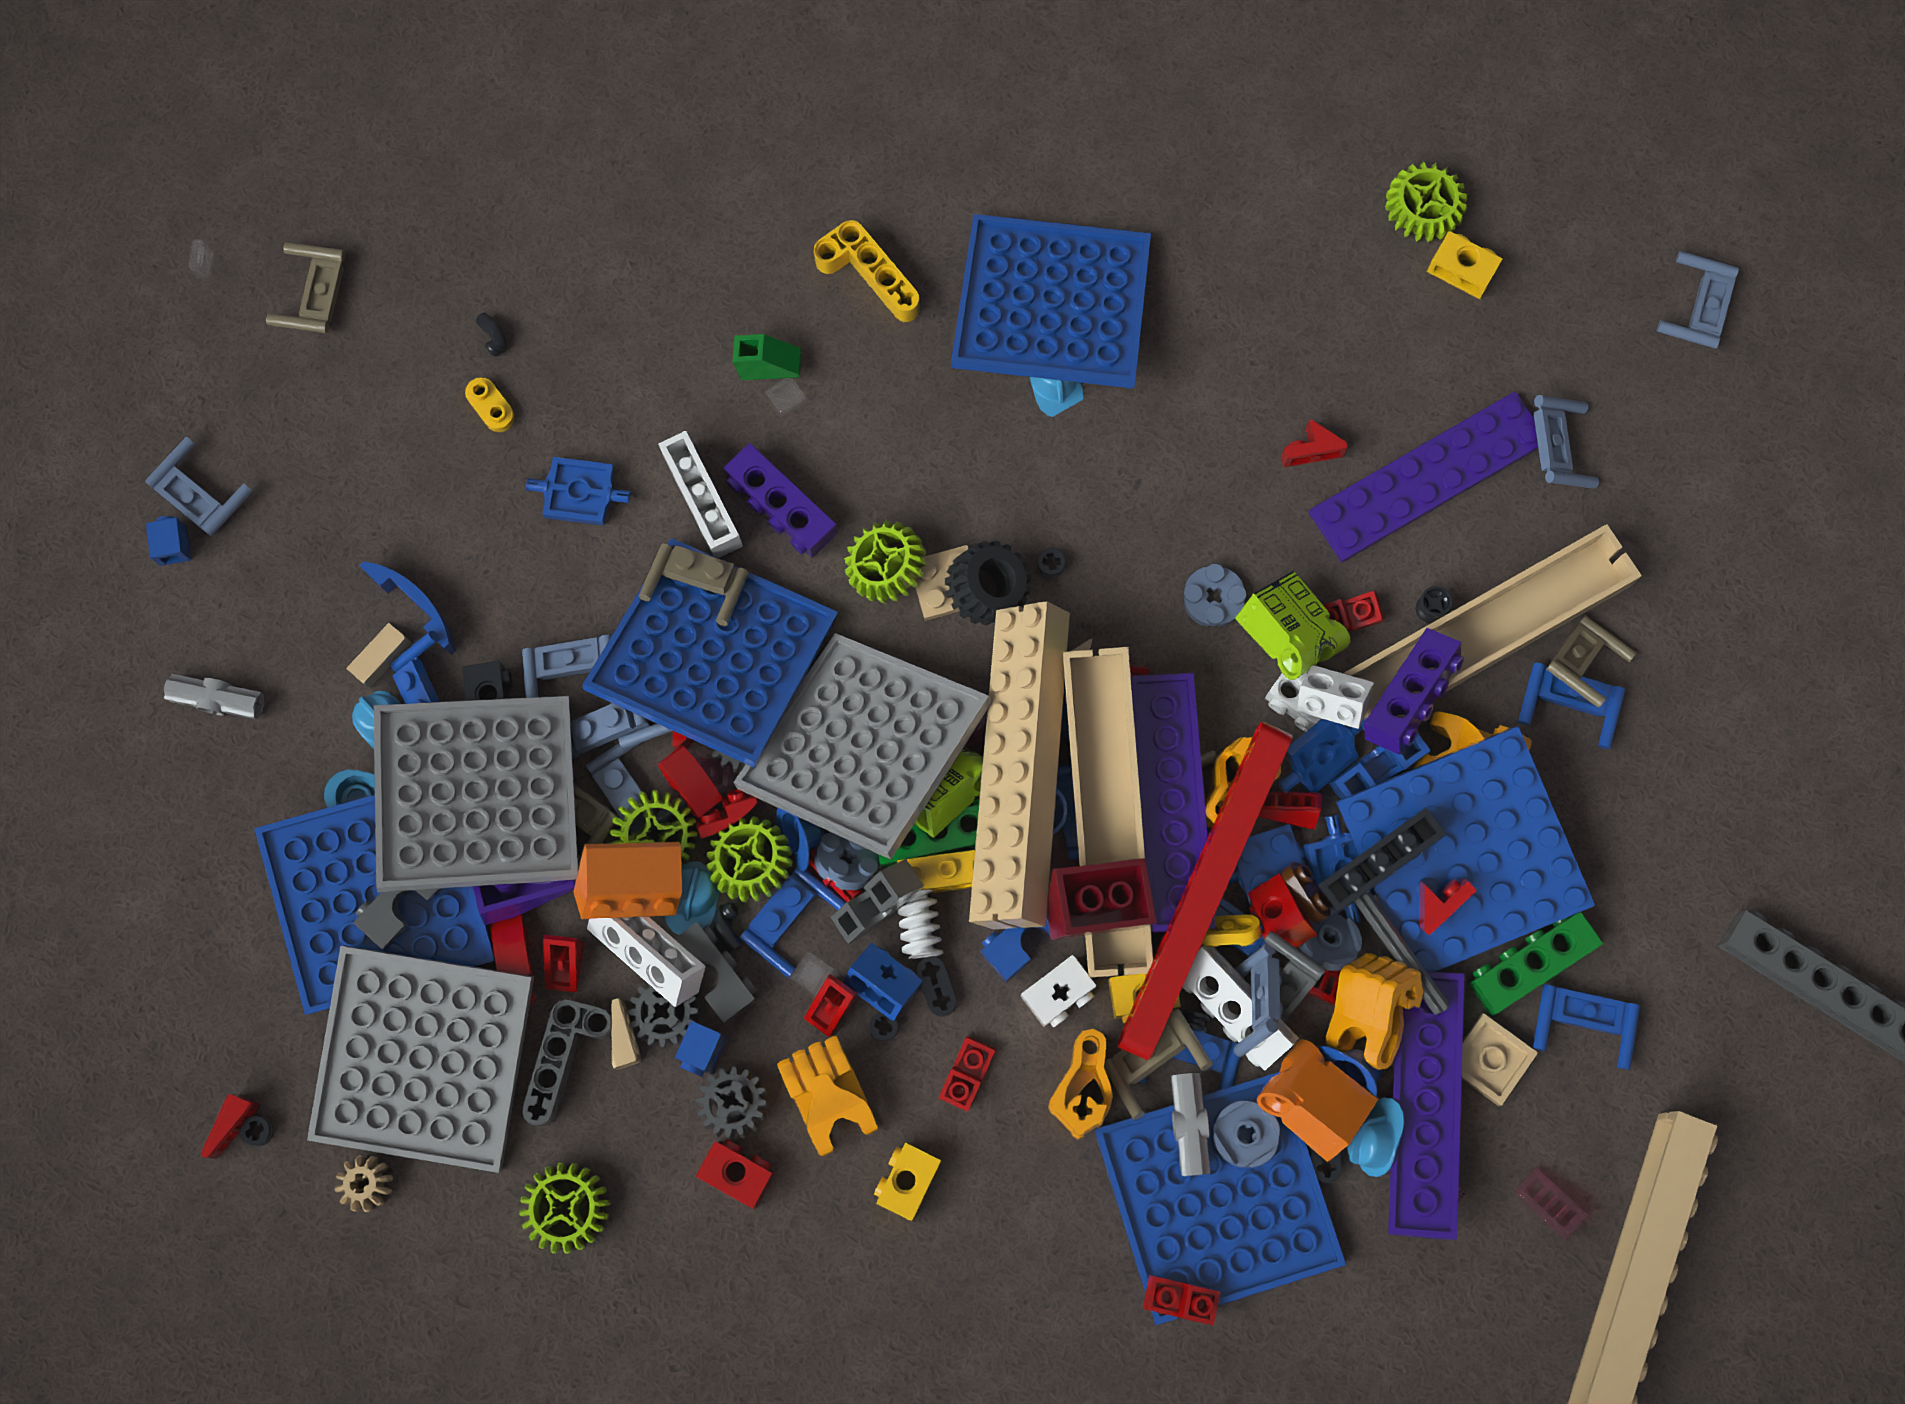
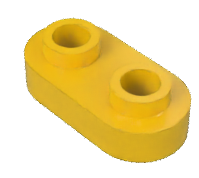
M480 377L469 382L465 391L466 398L487 427L495 432H503L509 429L514 423V412L492 381ZM478 389H485V392L483 394L476 395V391ZM496 411H502L500 417H493V414Z
M1253 915L1215 916V928L1207 930L1202 944L1209 947L1236 944L1242 946L1251 945L1262 934L1260 921Z

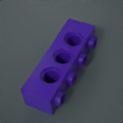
M750 443L724 467L727 477L725 480L726 484L737 494L742 491L749 498L746 501L748 505L758 514L763 511L770 518L768 521L770 526L779 534L785 532L792 539L790 541L792 547L801 555L806 552L813 558L838 533L836 523ZM755 478L765 480L764 484L760 487L750 486L751 481ZM777 498L786 500L785 505L780 508L771 506V503ZM799 518L808 520L807 525L803 528H795L793 523Z
M1429 628L1425 629L1365 720V740L1398 755L1401 754L1406 745L1410 746L1414 742L1421 721L1426 722L1433 710L1434 701L1437 697L1441 698L1445 694L1449 684L1448 679L1452 673L1457 674L1463 665L1464 656H1461L1460 641Z

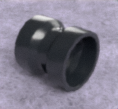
M1429 587L1416 603V614L1422 621L1431 624L1448 613L1452 606V597L1443 587Z

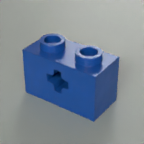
M871 942L851 965L842 983L894 1022L913 999L923 980L914 971L893 959L886 950L877 947Z
M691 1021L675 1058L683 1061L680 1068L700 1077H703L704 1072L713 1075L728 1038Z

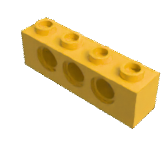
M975 850L907 859L924 884L920 890H934L931 893L972 888Z

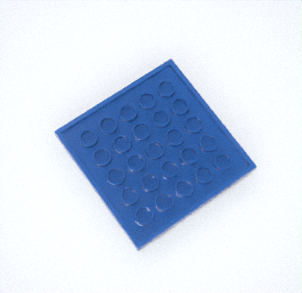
M973 214L951 368L1134 389L1151 233Z
M673 538L668 542V545L673 549L676 545L711 556ZM749 573L728 625L722 626L716 622L726 595L717 594L661 575L650 601L640 599L641 589L639 590L585 679L583 690L755 768L832 629L838 612Z
M1514 726L1336 801L1358 855H1361L1425 808L1429 810L1445 831L1446 836L1373 888L1382 910L1427 972H1436L1595 906L1518 726ZM1463 877L1469 881L1477 891L1430 935L1425 933L1419 927L1420 882H1423L1440 899L1444 895L1441 892L1442 889L1453 879L1459 881Z
M375 795L254 828L305 1015L330 1008L340 946L343 945L468 966H478L495 961L488 927L484 925L479 915L472 886L443 888L433 900H426L414 890L406 891L399 899L398 908L400 914L410 925L386 949H381L353 924L359 917L356 911L368 899L374 901L381 893L377 892Z
M1280 1072L1202 1096L1203 1108H1206L1209 1123L1207 1145L1211 1174L1181 1176L1178 1141H1175L1172 1123L1174 1105L1146 1113L1137 1120L1130 1118L1094 1130L1145 1294L1149 1275L1219 1291L1218 1305H1222L1346 1265L1306 1143L1282 1123L1281 1117L1275 1116L1280 1128L1276 1152L1269 1161L1253 1168L1236 1167L1224 1160L1214 1145L1212 1127L1218 1114L1226 1106L1237 1101H1253L1257 1103L1259 1094L1270 1078L1278 1075ZM1241 1125L1239 1127L1240 1134L1238 1139L1240 1141L1246 1140L1250 1144L1253 1141L1251 1135L1255 1131L1252 1127L1245 1128L1244 1125ZM1151 1311L1155 1325L1179 1318Z

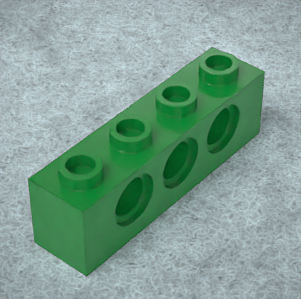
M980 799L971 803L972 806L967 807L945 827L948 833L943 839L932 838L914 824L909 832L916 835L915 843L911 846L900 845L892 859L878 854L881 869H886L896 864L897 860L975 849L977 830L968 833L963 831L960 825L967 818H972L978 822Z
M1581 912L1552 923L1554 927L1546 933L1542 929L1537 930L1525 938L1528 944L1520 950L1513 946L1499 955L1501 962L1494 967L1487 963L1472 973L1475 979L1469 982L1468 985L1489 1016L1498 1014L1603 945ZM1555 936H1559L1565 941L1566 948L1564 952L1555 949L1553 945ZM1528 953L1538 957L1540 964L1537 970L1532 969L1527 964L1526 958ZM1502 970L1508 971L1512 975L1513 984L1511 987L1502 984L1500 980Z

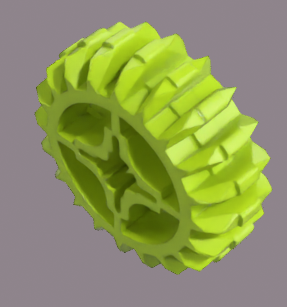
M1423 162L1418 169L1412 164L1408 167L1407 172L1404 170L1400 171L1397 178L1391 181L1390 189L1386 193L1388 201L1385 208L1387 211H1390L1388 215L1389 221H1397L1395 230L1404 227L1406 229L1404 232L1405 237L1409 236L1411 232L1416 234V242L1421 239L1422 235H1425L1429 243L1433 240L1434 235L1441 240L1448 231L1453 233L1456 226L1461 224L1463 220L1462 215L1467 210V205H1465L1467 194L1462 193L1464 183H1456L1458 179L1457 174L1447 175L1448 167L1442 171L1437 170V163H1434L1431 168H1427L1425 162ZM1439 191L1442 192V194L1446 197L1447 200L1443 199L1440 196ZM1432 195L1430 201L1426 203L1423 208H1421L1423 202L1425 200L1427 201L1428 197ZM1404 199L1407 200V204H1409L1413 208L1414 213H1412L1409 210Z
M885 520L883 526L874 522L873 530L871 531L863 528L864 535L861 538L854 536L856 545L847 547L851 556L844 558L845 563L849 566L845 569V573L850 578L848 580L850 585L856 588V592L862 597L866 596L872 602L878 599L881 603L886 604L889 597L893 601L898 602L899 593L909 596L907 589L910 586L918 588V584L915 581L916 577H924V572L919 568L927 566V561L923 558L927 553L926 549L922 546L921 538L915 535V532L910 527H905L900 522H896L893 525L890 521ZM887 543H900L904 547L900 549L897 547L889 548ZM874 575L876 577L881 575L884 581L868 580L867 576Z
M652 790L651 800H648L647 795L642 791L639 792L640 803L637 804L632 797L627 799L628 803L632 806L630 810H627L624 806H619L618 810L625 816L623 819L613 817L612 822L621 827L620 829L610 830L611 836L620 837L619 840L611 844L655 843L651 837L646 836V833L650 832L648 829L652 827V823L658 830H661V835L657 834L659 836L656 839L657 842H665L669 836L679 830L676 842H680L681 858L684 860L689 859L688 854L683 850L685 847L689 849L695 848V844L687 841V837H696L697 831L687 829V827L694 825L696 820L694 818L684 819L691 810L688 806L678 810L682 803L680 798H675L670 804L671 794L669 792H665L661 800H659L658 791ZM652 808H663L670 811L677 821L671 823L668 821L663 823L657 822ZM643 812L642 827L628 836L633 819Z
M753 816L748 824L745 818H740L739 826L735 827L734 824L729 823L728 828L730 830L725 833L723 830H719L720 841L711 840L710 844L715 850L707 852L708 859L712 861L707 864L708 871L713 873L710 879L714 884H718L717 888L721 893L728 891L727 895L730 899H735L739 895L742 902H747L751 894L754 901L759 902L760 893L764 892L767 897H771L770 888L773 885L777 889L782 887L778 879L789 878L788 872L784 869L792 867L793 863L788 858V856L792 855L791 847L786 846L789 840L786 835H781L782 831L778 826L771 827L772 824L769 820L765 819L760 824L759 819ZM745 840H748V841H747L746 843H744L743 845H738L739 843H741V842H743V841H745ZM766 841L772 845L773 849L771 863L763 857ZM751 855H754L757 861L753 859L751 862L748 860V863H745L742 858H751ZM729 856L736 862L733 878L727 872ZM763 873L759 877L750 880L755 874Z
M558 1163L557 1174L552 1166L545 1167L546 1179L540 1173H536L534 1180L538 1183V1186L536 1187L532 1184L525 1186V1189L531 1192L532 1195L531 1197L522 1196L520 1199L522 1203H529V1209L519 1211L520 1216L530 1217V1220L524 1222L522 1227L523 1229L534 1227L535 1230L529 1235L530 1240H535L542 1236L539 1242L541 1249H545L551 1241V1252L558 1253L562 1243L564 1253L568 1254L572 1252V1242L578 1250H582L585 1248L583 1237L590 1243L596 1240L591 1232L592 1229L597 1232H603L604 1227L597 1223V1219H608L609 1214L600 1212V1206H609L610 1201L599 1200L598 1196L606 1193L607 1189L606 1187L594 1188L600 1181L599 1176H593L587 1180L590 1174L589 1168H583L579 1175H577L579 1168L576 1163H571L568 1173L565 1163ZM566 1179L580 1185L576 1191H572L566 1196L552 1186V1184ZM545 1193L550 1203V1209L542 1221L540 1202ZM587 1195L590 1210L588 1218L584 1223L579 1213V1205ZM560 1201H571V1207L568 1208L571 1209L569 1215H558V1208H561L558 1207ZM564 1220L570 1226H574L577 1232L569 1236H559L549 1231V1229Z

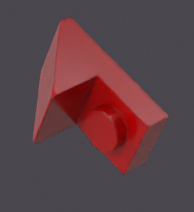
M1309 420L1306 426L1309 443H1306L1304 440L1291 442L1284 447L1281 455L1283 468L1343 458L1348 447L1346 441L1317 422Z
M1463 877L1459 881L1453 879L1442 889L1441 892L1444 895L1439 899L1423 882H1420L1419 927L1430 935L1477 890Z

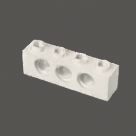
M684 431L659 443L658 445L713 556L720 558L743 547L739 534L687 432Z
M650 917L589 919L587 930L674 1007L699 992L705 965Z
M1204 945L1199 949L1183 988L1188 993H1194L1199 998L1202 1009L1210 1017H1216L1222 1023L1224 1033L1232 1041L1240 1042L1251 1034V986L1215 947ZM1206 976H1212L1218 981L1219 989L1217 991L1208 988ZM1228 1001H1236L1240 1005V1015L1230 1012ZM1281 1019L1276 1022L1278 1030L1246 1054L1247 1058L1255 1066H1261L1264 1070L1272 1065L1299 1039Z

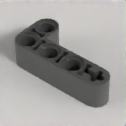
M562 1000L554 1005L523 1105V1116L528 1123L536 1126H547L555 1121L580 1036L584 1035L596 1039L609 1038L612 1035L611 1013L598 1007L571 1000ZM573 1007L576 1012L574 1021L570 1024H564L561 1019L563 1011L566 1008ZM604 1015L607 1020L605 1029L601 1032H595L592 1028L593 1020L597 1016ZM558 1039H564L566 1042L565 1052L560 1056H555L552 1051L554 1042ZM554 1070L557 1075V1081L554 1086L546 1088L543 1084V1077L548 1071ZM539 1091L546 1094H553L551 1099L537 1095ZM542 1105V1108L547 1109V1113L545 1116L540 1115L538 1118V1114L534 1113L535 1106L541 1107Z

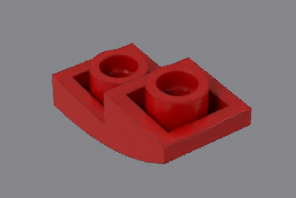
M1374 590L1345 601L1339 599L1323 605L1330 613L1329 619L1341 623L1348 632L1385 622L1378 594Z
M679 746L657 764L671 788L680 793L693 816L702 817L723 799L706 772L684 746Z
M739 789L728 792V796L723 797L721 800L724 810L710 809L702 817L695 818V827L700 838L718 833L719 830L729 827V823L732 825L757 804L756 797Z
M521 914L492 923L491 933L496 969L516 974L533 975L527 947L530 944L524 915Z
M967 1035L939 1095V1099L968 1112L996 1048Z
M1149 1275L1142 1309L1214 1326L1220 1292Z

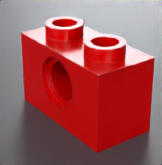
M1280 873L1247 893L1253 904L1249 907L1251 914L1257 917L1264 926V929L1261 930L1264 939L1272 930L1297 948L1317 935L1312 923L1302 911Z
M725 1139L723 1144L715 1141L695 1177L748 1207L756 1209L775 1175L774 1172L768 1170L771 1163L756 1155L751 1160L741 1155L740 1153L743 1148L728 1139ZM736 1162L742 1163L746 1170L744 1178L738 1182L733 1181L729 1176V1169Z

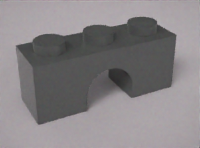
M904 859L880 871L864 886L866 892L845 903L830 918L849 944L874 931L919 891L924 884L907 859Z
M443 888L414 891L418 892L426 900H433ZM408 890L381 892L374 901L368 899L356 911L359 917L353 924L381 949L389 948L410 925L400 914L398 908L400 897Z
M696 922L675 938L679 944L702 964L711 965L716 968L718 972L717 986L705 996V999L723 1023L727 1025L757 1002L753 994L758 990L747 976H744L742 979L734 970L738 964L727 950L723 953L719 951L714 944L719 939L708 925L702 928Z

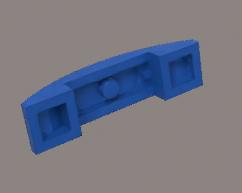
M365 561L359 565L387 593L398 586L431 618L423 628L427 632L435 631L439 636L437 642L451 655L456 651L446 621L435 605L417 586L401 574L387 567Z

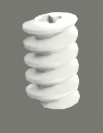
M934 890L917 891L904 903L906 905L898 909L899 915L907 917L899 921V927L908 929V931L900 935V939L910 942L902 947L904 954L911 955L908 957L909 959L934 957L943 954V950L933 948L934 944L942 941L941 937L933 936L931 933L940 928L939 924L930 923V919L939 915L938 912L929 910V906L937 903V899L927 896V894Z

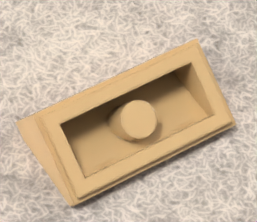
M388 623L346 669L370 689L390 667V663L399 657L412 642Z

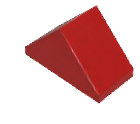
M544 935L545 989L577 993L585 943L577 938Z
M829 974L803 1019L830 1037L859 996L851 988Z

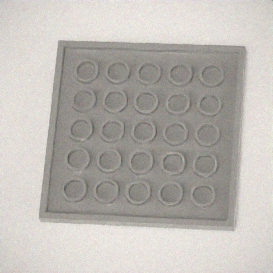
M835 633L802 681L756 767L754 768L746 764L733 783L737 789L888 859H892L992 701L986 694Z
M569 696L374 705L377 892L576 880L578 877Z
M347 945L340 946L307 1140L497 1173L501 1172L534 976Z

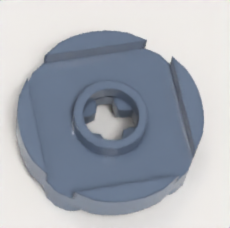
M1211 564L1208 567L1195 571L1187 580L1183 594L1184 607L1188 615L1198 624L1207 627H1221L1232 623L1243 608L1246 598V590L1240 578L1233 571L1219 564ZM1207 591H1220V599L1222 601L1220 603L1215 600L1211 603L1208 602L1209 594Z
M832 832L823 835L814 854V865L819 875L824 880L828 877L836 882L835 887L843 890L863 888L874 877L879 863L877 853ZM844 856L849 858L852 862L851 864H847L846 860H841L840 858Z
M1330 908V916L1319 924L1310 920L1317 935L1301 944L1299 949L1326 968V970L1337 971L1353 962L1357 957V953L1361 949L1362 938L1357 925L1349 917L1345 920L1342 916L1338 915L1334 908ZM1324 933H1327L1329 938H1334L1335 942L1333 944L1326 942L1323 938Z
M1237 1101L1226 1106L1218 1114L1212 1127L1213 1141L1218 1153L1224 1160L1236 1167L1253 1168L1266 1163L1275 1154L1279 1143L1280 1128L1275 1116L1262 1110L1253 1101ZM1241 1125H1244L1245 1128L1252 1127L1255 1131L1251 1135L1253 1141L1250 1144L1246 1140L1240 1141L1238 1139L1240 1134L1239 1127Z

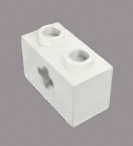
M1072 955L1021 993V998L1043 1027L1050 1023L1054 1028L1069 1016L1066 1010L1074 1004L1080 1008L1095 997L1091 991L1096 988V984L1088 976L1074 955ZM1057 986L1059 989L1066 987L1068 989L1066 1001H1063L1061 998L1056 1001L1053 999L1054 987Z

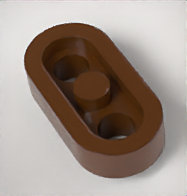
M1292 862L1282 870L1283 880L1304 914L1316 924L1328 918L1331 914V904L1313 881L1314 876L1309 867L1305 864Z

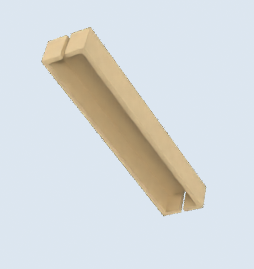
M1608 524L1343 674L1374 682L1370 706L1364 717L1366 720L1426 628L1461 642V656H1464V662L1457 674L1452 673L1448 679L1447 692L1626 590L1642 575L1627 553L1621 555L1611 564L1609 560L1622 549V545Z
M1048 601L1024 605V608L1017 606L996 610L989 697L992 703L987 711L969 922L990 929L1017 928V926L1021 928L1046 926L1065 681L1063 652H1067L1070 617L1069 612Z
M1128 647L1099 649V656H1093V650L1063 652L1080 866L1145 858ZM1150 925L1139 929L1085 936L1089 977L1118 975V964H1124V975L1148 973L1153 962Z
M1680 1111L1658 1114L1568 1404H1637L1638 1398L1635 1392L1638 1382L1644 1380L1648 1369L1645 1359L1648 1350L1654 1347L1658 1337V1330L1655 1329L1659 1316L1664 1314L1667 1308L1668 1297L1665 1294L1669 1283H1673L1678 1272V1264L1675 1263L1679 1250L1682 1251L1687 1243L1688 1232L1685 1229L1689 1218L1695 1215L1698 1207V1200L1695 1199L1699 1186L1704 1184L1707 1178L1708 1168L1705 1167L1708 1155L1714 1152L1717 1145L1716 1125Z

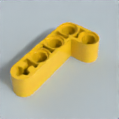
M853 220L845 221L815 243V263L818 270L822 273L833 274L850 262L897 319L903 322H911L918 317L920 305L919 294L860 223ZM850 236H855L858 238L854 242H847L845 240ZM826 253L835 255L831 259L821 258ZM867 258L876 259V261L872 264H866L863 262ZM886 279L894 281V284L890 286H885L881 283Z

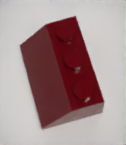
M1145 858L1053 870L1047 898V919L1051 940L1139 929L1156 923Z

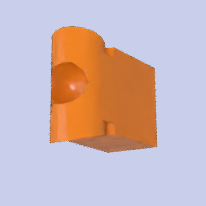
M1303 1039L1296 1041L1284 1058L1280 1073L1270 1078L1257 1098V1104L1262 1110L1273 1116L1281 1117L1283 1124L1327 1162L1351 1143L1378 1101L1374 1095L1332 1062H1325L1320 1050L1313 1043Z

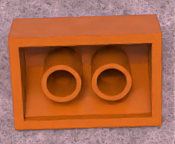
M680 842L585 844L573 891L581 919L676 916L682 895Z

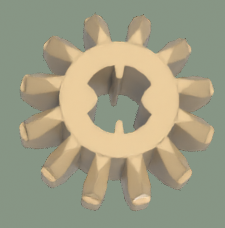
M356 1156L355 1164L351 1161L344 1163L347 1174L337 1173L336 1178L343 1180V1185L336 1186L335 1191L345 1192L340 1202L341 1204L351 1202V1211H358L362 1206L364 1212L372 1211L373 1203L377 1206L384 1204V1199L380 1194L390 1195L392 1192L390 1188L384 1187V1182L392 1181L393 1176L382 1175L387 1170L388 1165L386 1163L377 1165L378 1158L375 1156H370L367 1161L364 1156ZM369 1179V1185L364 1186V1189H360L358 1182Z

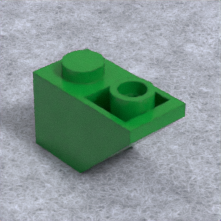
M766 334L734 336L732 362L741 381L800 377L801 348Z

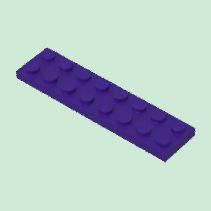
M1514 391L1311 508L1308 513L1340 562L1343 563L1539 449L1535 420Z
M1194 673L1130 676L1144 854L1156 923L1150 925L1151 933L1166 932L1208 838ZM1215 916L1208 929L1215 928Z
M1427 972L1449 1002V1007L1442 1013L1435 1015L1423 998L1419 1008L1413 1006L1410 1009H1406L1403 1007L1404 1029L1399 1049L1395 1055L1393 1099L1400 1104L1404 1112L1405 1124L1390 1173L1388 1235L1457 1241L1464 974Z

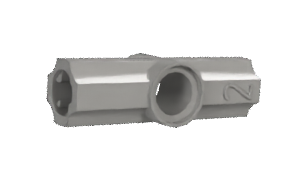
M171 674L169 679H166L163 689L164 699L169 702L193 706L200 711L211 714L213 711H216V715L224 716L227 713L257 720L262 714L265 704L263 693L256 690L234 687L230 683L213 678L200 680Z
M1200 1073L1171 1075L1174 1102L1172 1123L1175 1141H1178L1181 1176L1211 1174L1207 1145L1209 1123L1206 1108H1203Z

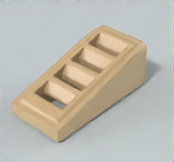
M619 998L614 999L611 1005L613 1069L620 1070L641 1063L642 1058L633 1028L630 1027L631 1021L626 1004Z

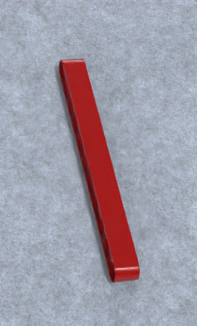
M1261 721L1255 730L1117 1042L1118 1048L1146 1061L1153 1054L1288 750L1292 734L1264 721Z

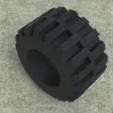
M983 541L957 556L952 561L953 564L948 567L947 573L950 576L945 578V585L949 586L950 589L946 591L947 598L952 597L954 603L950 605L954 610L958 608L961 611L959 615L963 619L970 617L971 623L977 624L981 622L982 625H989L995 623L996 610L1021 607L1026 603L1027 598L1025 596L1030 594L1031 590L1027 583L1031 581V576L1025 572V569L1028 568L1026 562L1021 563L1019 560L1021 555L1018 551L1015 553L1011 552L1012 547L1005 544L1001 547L1000 541H992L991 543ZM979 569L988 572L994 578L997 585L996 597L989 595L982 588L979 582Z

